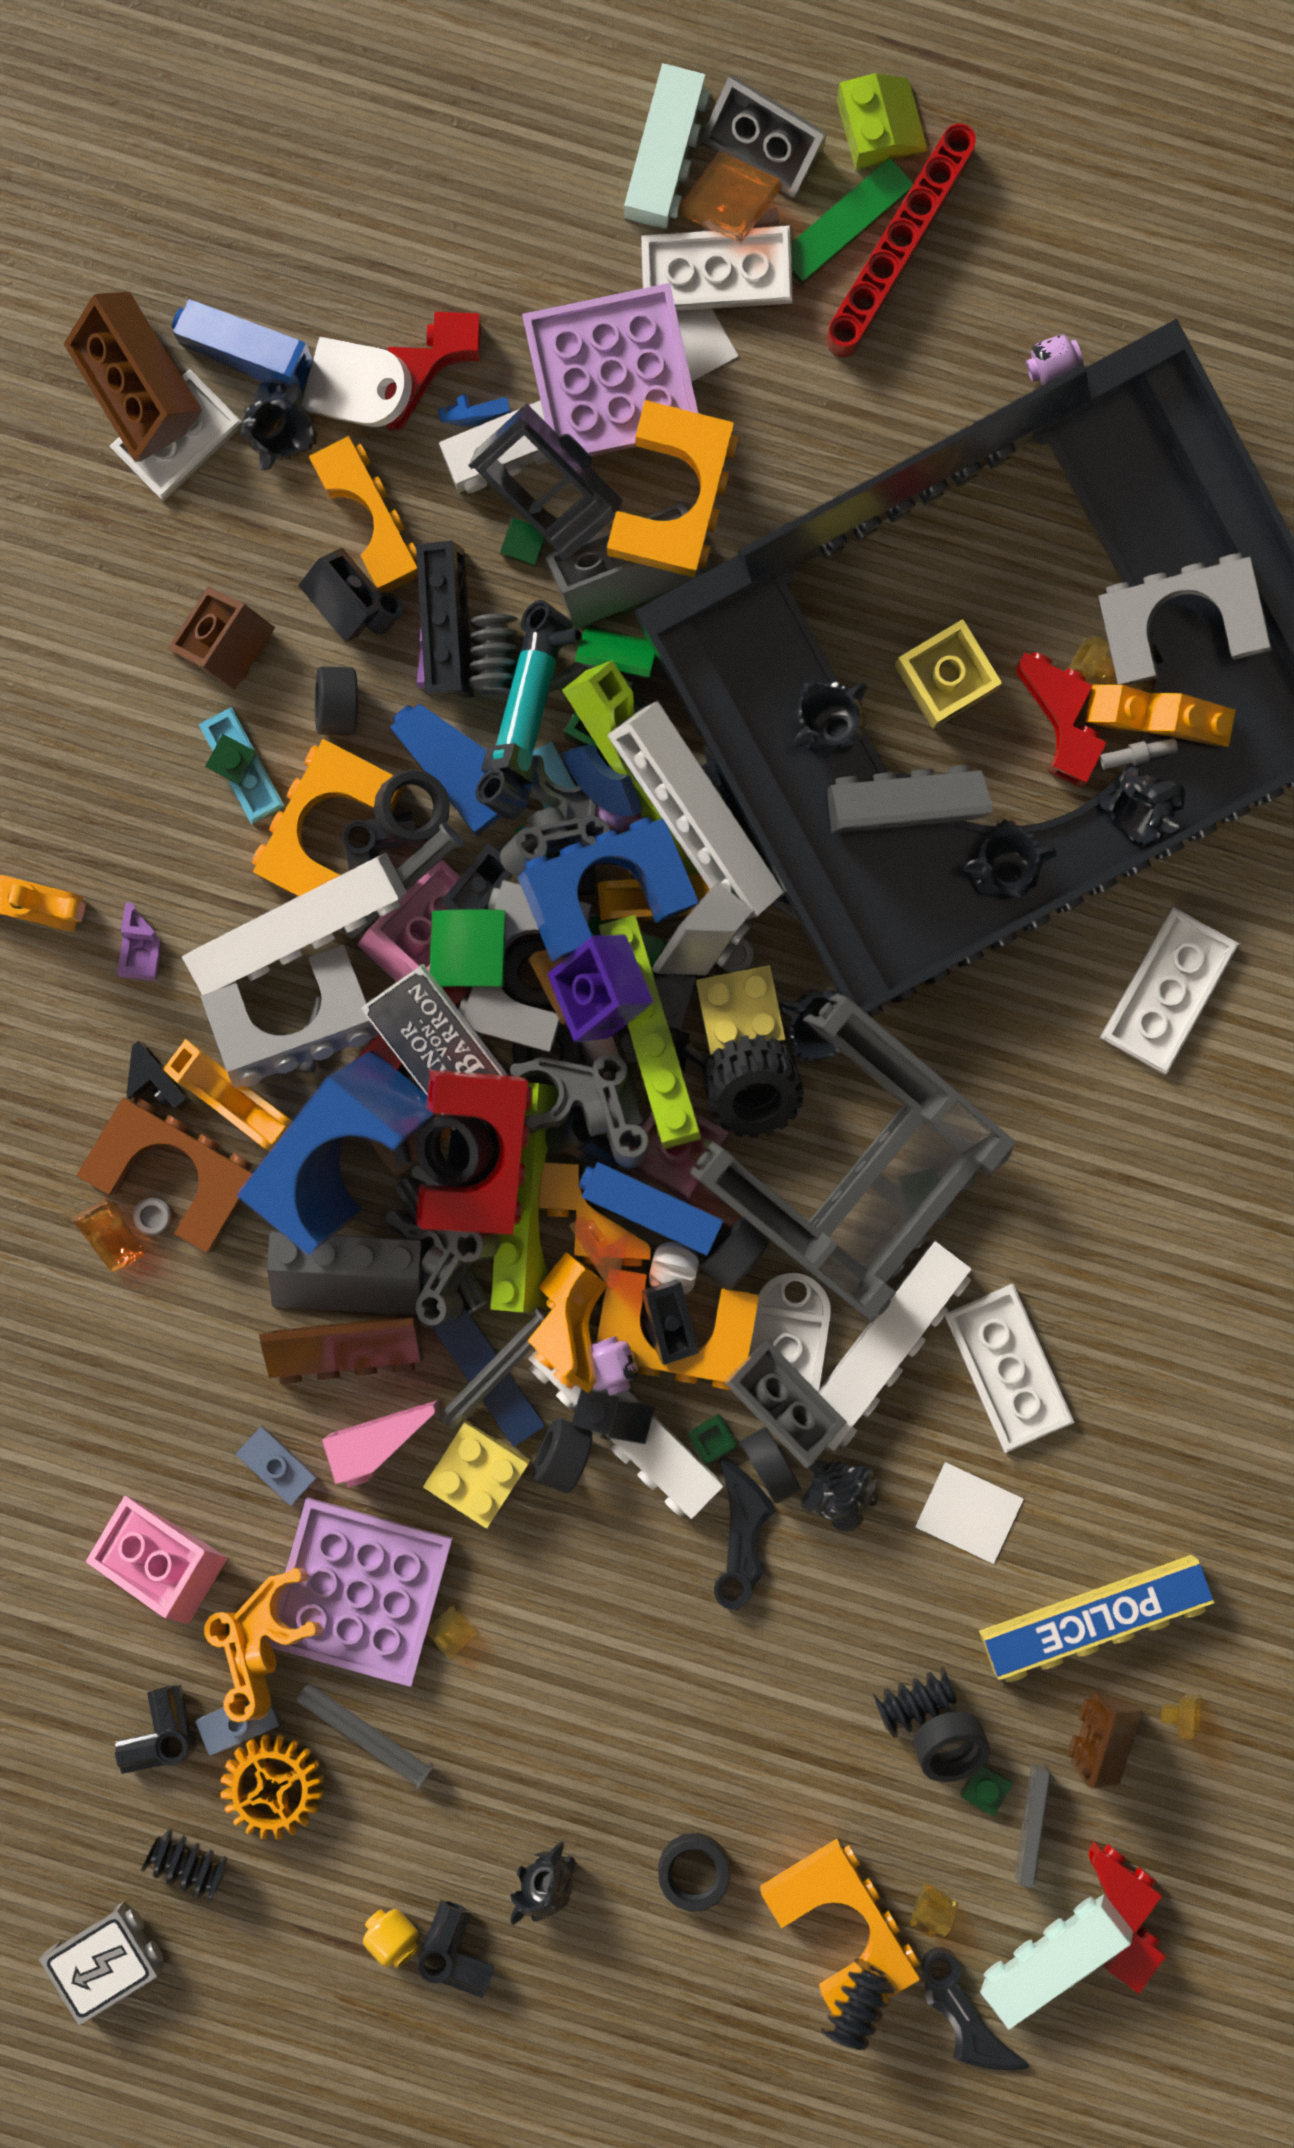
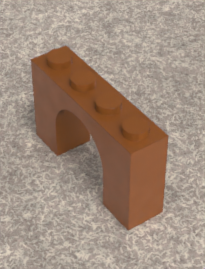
M136 1095L134 1100L123 1097L76 1176L108 1195H116L133 1165L145 1151L163 1144L180 1148L194 1162L198 1172L199 1184L197 1194L174 1234L206 1253L213 1252L243 1201L237 1194L254 1172L250 1170L253 1163L236 1153H233L231 1158L218 1151L221 1144L202 1133L199 1138L192 1136L186 1132L188 1125L169 1114L165 1120L153 1113L156 1106L142 1097Z

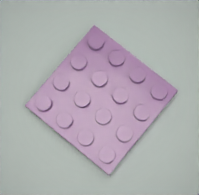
M670 283L522 314L545 422L559 436L570 434L591 456L637 447L635 446V436L645 400L698 413Z
M307 1497L285 1573L293 1568H304L308 1572V1579L306 1582H296L285 1587L279 1596L277 1606L282 1622L288 1627L298 1629L307 1622H320L323 1632L320 1636L308 1637L297 1644H281L270 1637L268 1642L273 1649L411 1687L453 1538Z

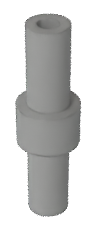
M1175 738L1150 744H1146L1145 741L1129 744L1128 749L1100 755L1101 765L1103 769H1108L1130 763L1133 766L1147 764L1152 758L1177 753V742Z

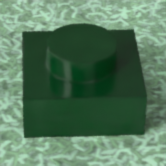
M222 734L205 767L240 786L258 753Z
M983 1765L979 1771L969 1776L960 1792V1796L994 1816L1013 1783L1008 1778Z

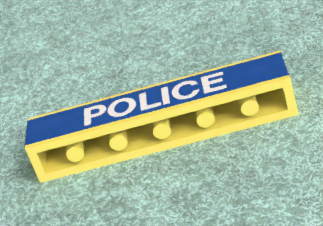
M1189 1555L980 1630L979 1633L997 1679L1005 1678L1006 1682H1013L1028 1675L1026 1670L1040 1665L1042 1669L1056 1667L1062 1664V1658L1077 1653V1656L1081 1657L1092 1654L1099 1650V1644L1112 1640L1113 1644L1126 1642L1135 1637V1631L1148 1627L1149 1631L1167 1627L1170 1625L1169 1619L1184 1615V1618H1191L1206 1612L1205 1606L1213 1604L1214 1601L1199 1560Z

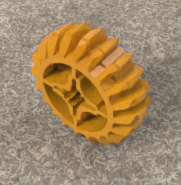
M268 1734L261 1737V1748L254 1739L248 1740L246 1743L248 1752L243 1748H237L234 1755L238 1761L228 1760L225 1765L232 1774H224L221 1777V1783L230 1786V1788H226L220 1793L221 1798L233 1800L225 1807V1812L232 1813L237 1810L239 1814L233 1821L234 1825L238 1826L243 1820L247 1821L249 1825L245 1832L248 1835H251L256 1827L261 1828L259 1834L261 1839L267 1838L270 1829H273L277 1840L283 1837L284 1827L291 1835L296 1834L298 1831L296 1821L303 1826H307L310 1822L307 1813L316 1814L319 1806L313 1800L322 1799L324 1791L313 1787L321 1784L324 1780L323 1775L311 1774V1772L319 1767L318 1760H313L309 1763L305 1761L310 1755L311 1750L305 1748L300 1754L295 1751L299 1744L297 1739H293L289 1747L283 1746L285 1737L281 1734L277 1736L275 1745L271 1744ZM265 1758L280 1759L291 1765L294 1769L278 1770L272 1765L271 1761H266ZM254 1763L257 1769L255 1775L258 1783L250 1792L244 1794V1772L250 1764ZM268 1779H271L272 1783L274 1780L278 1784L282 1783L276 1794H272L273 1789L270 1793L267 1790L261 1792ZM301 1780V1801L293 1810H290L287 1804L289 1802L287 1789L294 1782ZM265 1803L272 1808L274 1813H279V1815L264 1814L255 1809L253 1805Z

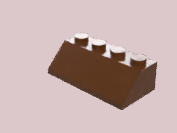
M130 291L94 294L63 344L134 462H141L186 435L202 412V409Z
M417 1315L272 1330L259 1335L269 1378L279 1377L280 1384L302 1382V1375L317 1373V1380L339 1378L340 1371L351 1369L355 1370V1376L377 1374V1367L392 1365L393 1372L415 1370L416 1362L424 1360L420 1321Z

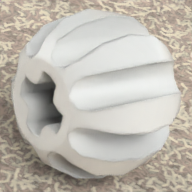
M667 1242L659 1245L655 1249L648 1280L650 1286L654 1287L677 1279L682 1283L684 1295H688L693 1289L699 1265V1258L696 1252L679 1242Z

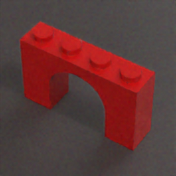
M430 1070L427 1109L432 1113L476 1116L488 1121L496 1132L499 1153L492 1171L476 1184L465 1187L419 1184L416 1223L421 1229L513 1234L514 1224L520 1223L522 1211L521 1202L517 1201L518 1186H523L525 1180V1164L520 1163L521 1149L527 1148L529 1140V1127L524 1125L525 1110L531 1109L533 1098L532 1087H527V1080L518 1076Z

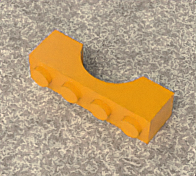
M347 436L310 455L309 458L330 498L352 499L365 506L372 514L374 521L373 536L369 545L360 556L380 593H389L418 578L416 548L412 542L405 545L399 533L405 530L400 517L395 509L388 512L382 501L388 495L379 477L371 479L365 467L370 465L371 462L363 446L359 444L354 447L350 437Z

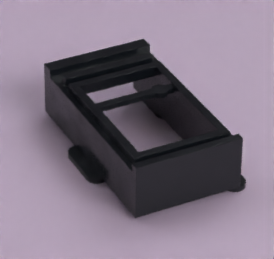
M527 403L475 449L468 464L471 469L474 468L559 552L558 555L564 561L615 518L616 511H619L623 501L590 467L593 462L592 456L570 434L559 436ZM523 436L565 476L538 501L497 460ZM571 482L584 496L560 517L556 518L542 506L567 483Z

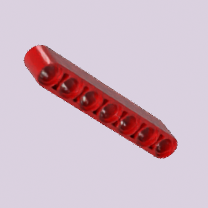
M956 123L949 126L944 132L831 320L826 344L834 356L840 358L853 355L858 349L969 164L976 144V135L968 125ZM953 141L961 142L965 145L966 150L956 152L950 148L949 143ZM942 173L948 181L938 184L930 178V174ZM922 204L927 207L929 212L925 215H918L912 211L911 206ZM896 235H902L909 240L910 244L905 247H899L893 243L892 238ZM882 266L890 271L891 276L881 279L874 275L872 270ZM858 298H865L871 302L872 308L860 310L853 302ZM840 329H845L851 332L854 338L849 342H842L835 337L834 333Z

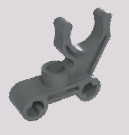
M535 755L539 759L534 782L531 784L532 793L543 804L551 808L538 811L528 818L530 827L520 830L501 850L500 860L503 867L514 875H520L524 869H527L525 863L532 859L544 856L546 853L560 851L580 842L583 848L596 843L595 838L610 831L606 822L595 816L596 803L585 794L578 784L575 788H563L556 785L545 772L543 758L539 755Z
M614 1054L600 1056L595 1061L593 1068L545 1057H538L532 1061L511 1066V1076H518L524 1079L533 1076L547 1078L555 1084L559 1092L558 1101L550 1111L544 1114L527 1115L525 1117V1125H528L530 1134L541 1129L560 1127L570 1116L572 1108L580 1106L583 1109L590 1136L607 1133L613 1157L620 1166L635 1168L644 1162L647 1155L648 1137L641 1127L633 1124L626 1125L618 1100V1095L625 1089L627 1078L626 1064L619 1056ZM611 1071L616 1073L615 1080H604V1072ZM631 1141L632 1146H639L640 1148L630 1152L627 1146L621 1147V1145Z
M416 1165L413 1168L412 1176L425 1182L427 1185L443 1186L432 1180L422 1169L421 1165ZM403 1210L388 1212L386 1222L398 1228L408 1239L418 1240L433 1237L435 1241L434 1246L426 1253L420 1266L421 1270L431 1277L416 1303L418 1318L427 1325H438L456 1320L463 1310V1300L456 1290L474 1261L489 1259L497 1253L499 1248L498 1234L421 1229ZM474 1239L477 1241V1249L474 1245Z

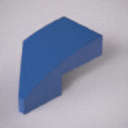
M467 395L458 397V404L442 407L438 410L441 422L458 426H480L511 413L507 397L470 407Z

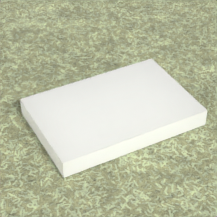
M191 369L182 378L200 405L202 412L186 435L141 462H134L120 437L110 445L111 449L163 502L243 424Z

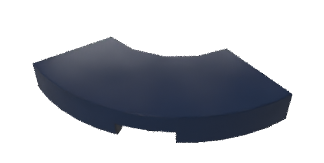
M594 744L572 748L561 753L574 780L585 794L600 807L622 816H634L643 811L631 776L619 774L607 766L601 759Z

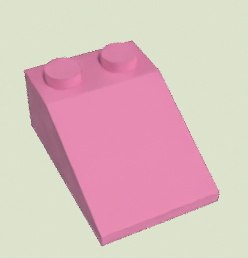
M443 860L439 861L407 891V894L398 899L400 907L381 916L369 927L357 946L396 982L422 964L430 972L432 911L450 910L441 901L459 880L460 876Z
M439 1399L330 1433L322 1439L335 1484L346 1481L347 1487H352L369 1481V1478L373 1477L372 1473L441 1407Z
M124 1496L86 1562L162 1617L189 1624L228 1558L191 1533L130 1497Z

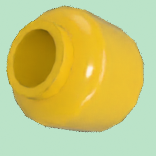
M380 1909L365 1923L368 1931L364 1935L363 1944L383 1967L394 1965L397 1969L400 1968L420 1948L416 1944L420 1937L419 1931L399 1909H393L387 1913Z

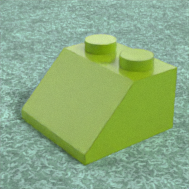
M874 73L839 83L837 103L855 170L884 163L889 158L896 160L927 152V145L909 78Z

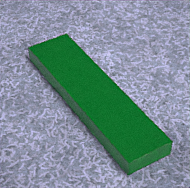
M891 158L887 159L791 242L792 274L801 285L807 282L908 194L913 183Z

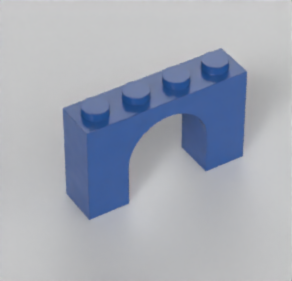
M647 817L629 825L631 830L618 835L616 830H611L597 836L595 844L583 848L581 842L560 850L562 856L548 860L547 856L544 855L525 863L527 869H524L517 878L552 962L568 957L592 936L577 897L580 876L584 870L591 866L613 864L630 872L641 886L655 923L690 911L699 903L664 819L652 822L651 818Z

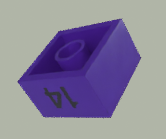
M626 935L591 936L547 974L574 1042L609 1039L654 1003Z

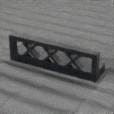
M452 540L416 544L425 694L435 696L455 693L462 698L474 697L473 688L467 685L468 679L473 676L468 670L472 660L469 655L471 643L465 550Z

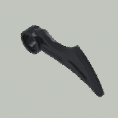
M721 1458L720 1464L729 1499L730 1529L727 1568L725 1572L719 1574L716 1578L713 1590L714 1596L721 1606L734 1610L747 1604L753 1588L765 1571L757 1554V1536L764 1522L776 1511L765 1493L749 1475L728 1459ZM729 1579H736L743 1585V1593L736 1600H728L722 1595V1585Z
M944 1947L930 1949L921 1961V1971L925 1979L926 2003L942 2012L953 2026L955 2032L953 2058L987 2069H1027L1029 2067L1028 2062L1006 2046L989 2029L958 1982L960 1966L956 1955ZM939 1959H944L951 1964L950 1973L943 1978H936L930 1973L931 1965Z

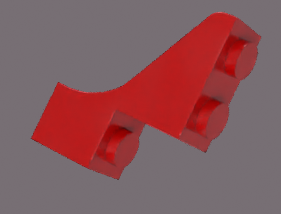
M434 311V324H427V347L433 348L388 347V352L396 355L406 364L412 381L411 395L407 406L394 421L386 425L388 431L403 429L430 384L441 370L458 362L480 361L482 325L479 313ZM396 382L387 386L386 400L391 399L395 395L397 390Z
M1025 652L1016 666V675L1050 722L1056 737L1054 758L1047 772L1081 788L1087 783L1106 744L1105 741L1099 739L1100 734L1094 729L1084 725H1080L1079 728L1073 726L1092 685L1085 682L1086 677L1075 670L1067 668L1064 672L1052 666L1053 661L1043 654L1032 652L1030 655Z
M1094 1841L1088 1850V1858L1106 1897L1133 1930L1130 1945L1106 1961L1104 1965L1111 1974L1139 1994L1166 1957L1158 1946L1161 1940L1143 1926L1138 1931L1162 1895L1154 1886L1157 1880L1139 1866L1136 1871L1132 1870L1123 1863L1126 1857L1110 1844L1103 1848Z

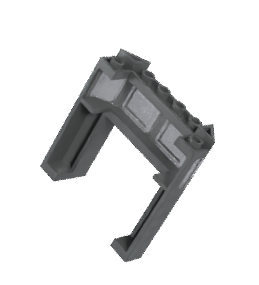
M835 994L830 998L835 1003L834 1005L827 1003L820 1010L819 1017L808 1015L803 1020L902 1103L903 1106L809 1221L735 1161V1158L707 1138L703 1145L709 1149L708 1153H704L697 1162L701 1168L698 1170L693 1166L690 1174L865 1318L873 1322L877 1316H880L887 1310L892 1297L896 1294L886 1284L888 1279L895 1278L902 1271L905 1265L904 1260L912 1250H917L924 1244L928 1238L927 1231L936 1220H942L952 1208L951 1202L956 1195L971 1186L976 1178L975 1172L979 1169L992 1175L997 1168L1004 1165L1009 1159L1016 1141L850 999Z

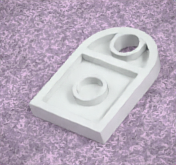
M319 337L301 405L309 411V414L370 427L384 426L394 421L407 406L412 388L411 375L406 364L399 357L386 350ZM396 382L397 390L395 395L391 399L386 400L385 390L387 386Z
M784 1273L770 1279L759 1292L749 1356L768 1340L816 1391H819L831 1309L828 1296L817 1281L800 1273ZM792 1281H800L806 1288L805 1298L798 1303H792L785 1297V1287Z

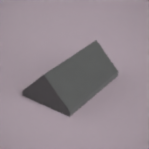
M731 74L724 85L700 141L785 194L795 198L824 153L827 133Z
M768 1340L761 1344L725 1379L726 1385L806 1468L816 1460L847 1423Z

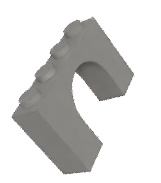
M1242 553L1231 554L1219 558V565L1208 568L1204 567V563H1197L1181 568L1182 574L1167 578L1166 573H1158L1143 578L1144 584L1129 588V583L1125 582L1107 587V593L1099 595V601L1118 685L1130 686L1158 679L1150 642V625L1157 610L1166 601L1179 595H1199L1209 599L1219 608L1224 619L1233 660L1271 651L1251 558H1243Z
M502 880L500 889H493L488 909L507 911L506 949L517 938L528 934H540L521 885ZM578 901L588 925L593 908L591 904ZM472 987L470 997H463L459 1008L460 1013L478 1034L552 1054L562 1019L559 1014L520 1004L509 998L502 988Z
M344 945L308 957L321 992V1007L312 1023L294 1034L271 1035L258 1029L249 1018L237 983L201 995L226 1071L234 1088L252 1086L264 1077L275 1073L290 1072L300 1064L311 1060L326 1059L336 1051L347 1047H359L366 1044L370 1039L378 1037L375 1027L361 1010L366 1001Z

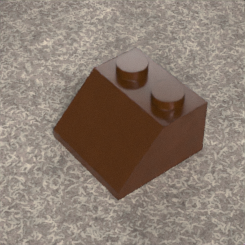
M207 587L167 649L216 681L235 690L238 684L248 675L249 668L259 652L267 646L270 635L276 627L244 603Z

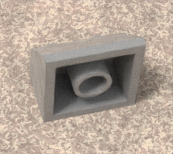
M716 883L679 926L652 970L657 974L707 975L716 963L722 967L735 951V948L730 944L733 943L737 946L750 929L745 922L753 912V909L719 883Z

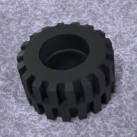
M748 1035L740 1036V1041L734 1042L732 1039L725 1043L726 1048H717L713 1052L714 1059H708L705 1065L706 1071L703 1072V1081L710 1112H712L716 1124L720 1123L721 1128L726 1132L733 1130L735 1136L743 1137L744 1134H749L750 1138H758V1135L766 1133V1136L774 1134V1129L779 1128L782 1130L788 1126L787 1120H794L798 1115L797 1109L802 1108L803 1105L802 1095H804L802 1082L794 1056L791 1055L790 1049L786 1045L780 1046L779 1040L775 1038L766 1041L765 1035H756L755 1039H749ZM753 1083H765L763 1086L754 1090H741L745 1086Z

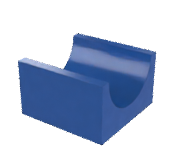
M371 1050L326 1079L237 1196L305 1253L311 1255L354 1220L362 1210L348 1193L340 1172V1150L345 1135L370 1137L384 1143L393 1150L421 1129L438 1113H432L427 1109L428 1096L376 1052Z

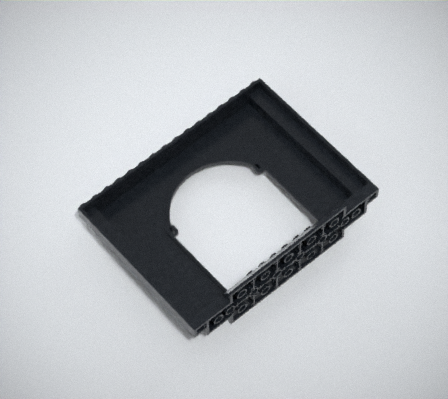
M1177 318L1086 368L1082 364L742 547L737 556L635 610L634 616L836 991L839 995L850 999L871 1018L884 1011L881 1004L891 999L892 1003H899L917 993L914 986L924 981L925 985H932L951 975L948 968L956 963L958 967L970 965L984 957L982 949L988 946L991 949H998L1018 938L1015 931L1021 928L1024 931L1034 930L1051 920L1048 913L1056 910L1058 914L1075 908L1085 902L1082 897L1083 894L1089 892L1090 896L1110 889L1118 884L1116 876L1122 874L1123 878L1145 870L1151 866L1149 861L1151 857L1154 856L1156 860L1162 857L1166 858L1183 849L1185 846L1182 841L1186 838L1189 842L1195 839L1199 840L1218 830L1216 822L1221 821L1222 824L1228 821L1232 822L1252 811L1249 804L1253 803L1254 806L1262 803L1265 804L1285 793L1282 786L1286 785L1287 788L1294 786V538ZM1035 441L1039 445L1049 444L1122 583H1129V588L1144 584L1143 578L1150 575L1166 573L1167 578L1182 574L1181 568L1189 565L1204 563L1205 568L1219 565V558L1231 554L1242 553L1243 558L1250 557L1271 651L1233 660L1222 613L1212 601L1194 594L1179 595L1166 601L1157 610L1150 625V642L1158 653L1154 656L1158 679L1153 680L1152 693H1182L1235 709L1229 747H1219L1175 738L1178 747L1177 753L1152 758L1149 763L1133 766L1132 763L1126 764L1106 788L1077 809L1042 823L1019 826L1022 830H1026L1028 834L1034 836L1035 840L1038 841L1039 848L1052 847L1056 849L1057 856L1043 864L1039 872L1038 883L1035 887L1030 888L1029 892L1021 898H1010L1005 894L983 895L977 889L974 879L970 874L971 872L963 870L966 862L978 858L981 844L984 843L990 832L995 829V826L957 821L831 834L827 788L831 785H836V778L858 776L859 782L874 781L873 775L887 773L864 729L861 731L862 736L858 744L852 748H841L826 759L817 757L810 750L803 748V746L797 749L793 747V740L801 731L797 716L800 705L799 698L801 697L799 692L800 689H803L804 683H810V680L823 683L831 682L832 684L834 682L839 683L787 584L793 580L796 567L821 554L825 559L837 554L845 548L844 545L849 542L848 539L856 536L857 540L860 541L872 535L878 530L877 527L885 519L889 518L891 523L902 519L911 513L910 509L916 506L915 503L922 500L923 504L927 505L944 495L943 491L948 489L950 484L955 482L957 487L965 485L975 479L977 473L983 470L985 465L988 464L990 470L1008 461L1010 455L1015 453L1017 448ZM1142 732L1139 742L1145 741L1146 744L1172 739V737ZM1130 767L1140 768V776L1148 774L1149 776H1155L1163 782L1168 780L1176 781L1184 787L1186 792L1184 808L1176 811L1173 818L1181 824V829L1176 834H1164L1160 841H1153V843H1148L1147 846L1143 844L1138 845L1136 841L1133 842L1129 838L1130 835L1125 830L1117 826L1114 820H1111L1110 813L1101 809L1099 797L1102 795H1115L1116 790L1120 787V782L1123 781ZM906 773L896 774V779L911 777Z

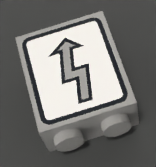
M125 1901L119 1904L113 1913L63 1944L58 1942L47 1949L39 1959L78 2026L155 1979L164 1967L160 1948L154 1941H148L142 1931L144 1925L140 1915L134 1908L129 1909Z

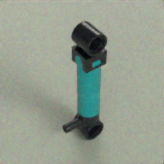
M544 600L533 602L528 606L521 618V628L525 632V637L496 746H489L486 749L481 771L485 774L479 780L476 787V799L507 820H512L522 814L529 801L528 789L523 785L533 784L539 759L533 756V751L560 649L566 645L580 643L582 640L581 631L577 628L573 629L572 621Z

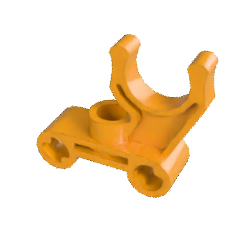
M0 875V915L75 933L77 922H82L86 903H83L84 896Z
M293 1568L287 1573L269 1576L238 1612L214 1613L205 1623L204 1634L207 1641L213 1646L225 1648L235 1688L230 1690L225 1696L224 1711L233 1721L260 1720L270 1710L271 1697L265 1675L275 1671L276 1658L268 1642L269 1637L278 1643L291 1645L297 1644L308 1637L320 1636L323 1632L320 1622H307L298 1629L290 1628L282 1622L278 1614L277 1603L285 1587L292 1583L307 1581L308 1572L304 1568ZM227 1624H229V1626H230V1633H229V1635H227V1633H226V1625H227ZM250 1701V1705L245 1706V1702Z

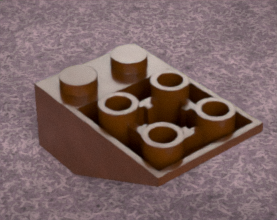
M1094 1690L1090 1699L1085 1698L1079 1714V1720L1083 1721L1079 1736L1073 1735L1071 1739L1068 1757L1072 1758L1070 1763L1088 1787L1099 1788L1119 1785L1142 1710L1135 1703Z

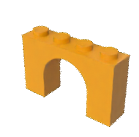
M648 400L644 401L635 436V446L672 455L685 461L698 477L700 495L688 513L671 521H655L616 511L607 545V556L696 578L698 567L706 568L711 548L704 545L707 531L715 532L720 513L719 509L713 508L716 495L724 496L729 473L724 472L723 468L726 457L734 458L739 436L732 435L734 422Z
M322 739L319 747L313 745L304 762V765L308 766L302 779L296 778L287 794V798L290 799L284 813L279 811L275 815L269 831L273 832L266 846L263 844L259 846L252 860V864L255 865L254 874L297 897L340 876L310 859L303 847L301 831L309 811L321 801L335 797L352 799L374 811L375 796L385 781L393 776L325 739ZM402 786L394 793L391 799V812H393L406 786Z
M610 1267L597 1342L617 1336L618 1341L628 1342L638 1366L639 1374L660 1377V1371L675 1373L674 1380L697 1384V1379L700 1377L713 1380L712 1387L731 1390L726 1385L725 1379L749 1356L759 1294L734 1289L726 1290L721 1287L714 1328L709 1339L698 1349L699 1353L663 1365L655 1348L644 1336L640 1324V1312L643 1301L642 1290L645 1289L647 1274Z
M837 1838L760 1885L761 1895L781 1928L817 1906L826 1903L846 1904L860 1912L869 1924V1940L859 1959L866 1960L879 1967L894 1981L896 1990L892 1994H886L888 1998L893 1997L920 1980L915 1968L921 1964L910 1944L903 1947L895 1934L901 1930L890 1911L883 1914L876 1901L881 1897L870 1878L863 1881L856 1870L861 1864L850 1845L843 1848ZM855 1962L819 1984L821 1995L833 2014L841 2015L842 2013L834 2004L835 1999L848 2000V1997L841 1991L842 1985L855 1986V1983L848 1977V1972L861 1973L862 1971Z

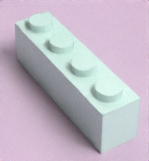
M662 63L624 203L625 219L663 229L668 228L670 217L677 219L682 196L676 194L679 183L687 182L691 167V160L686 159L689 146L696 148L701 125L695 123L698 112L706 111L710 96V89L705 88V74Z
M1105 1894L1095 1901L1092 1897L1085 1899L1074 1909L1075 1915L1065 1922L1061 1918L1054 1921L1044 1930L1045 1936L1035 1943L1032 1940L1026 1941L1013 1953L1015 1957L1006 1964L999 1961L984 1973L985 1979L980 1993L1008 2029L1014 2027L1130 1945L1133 1930Z

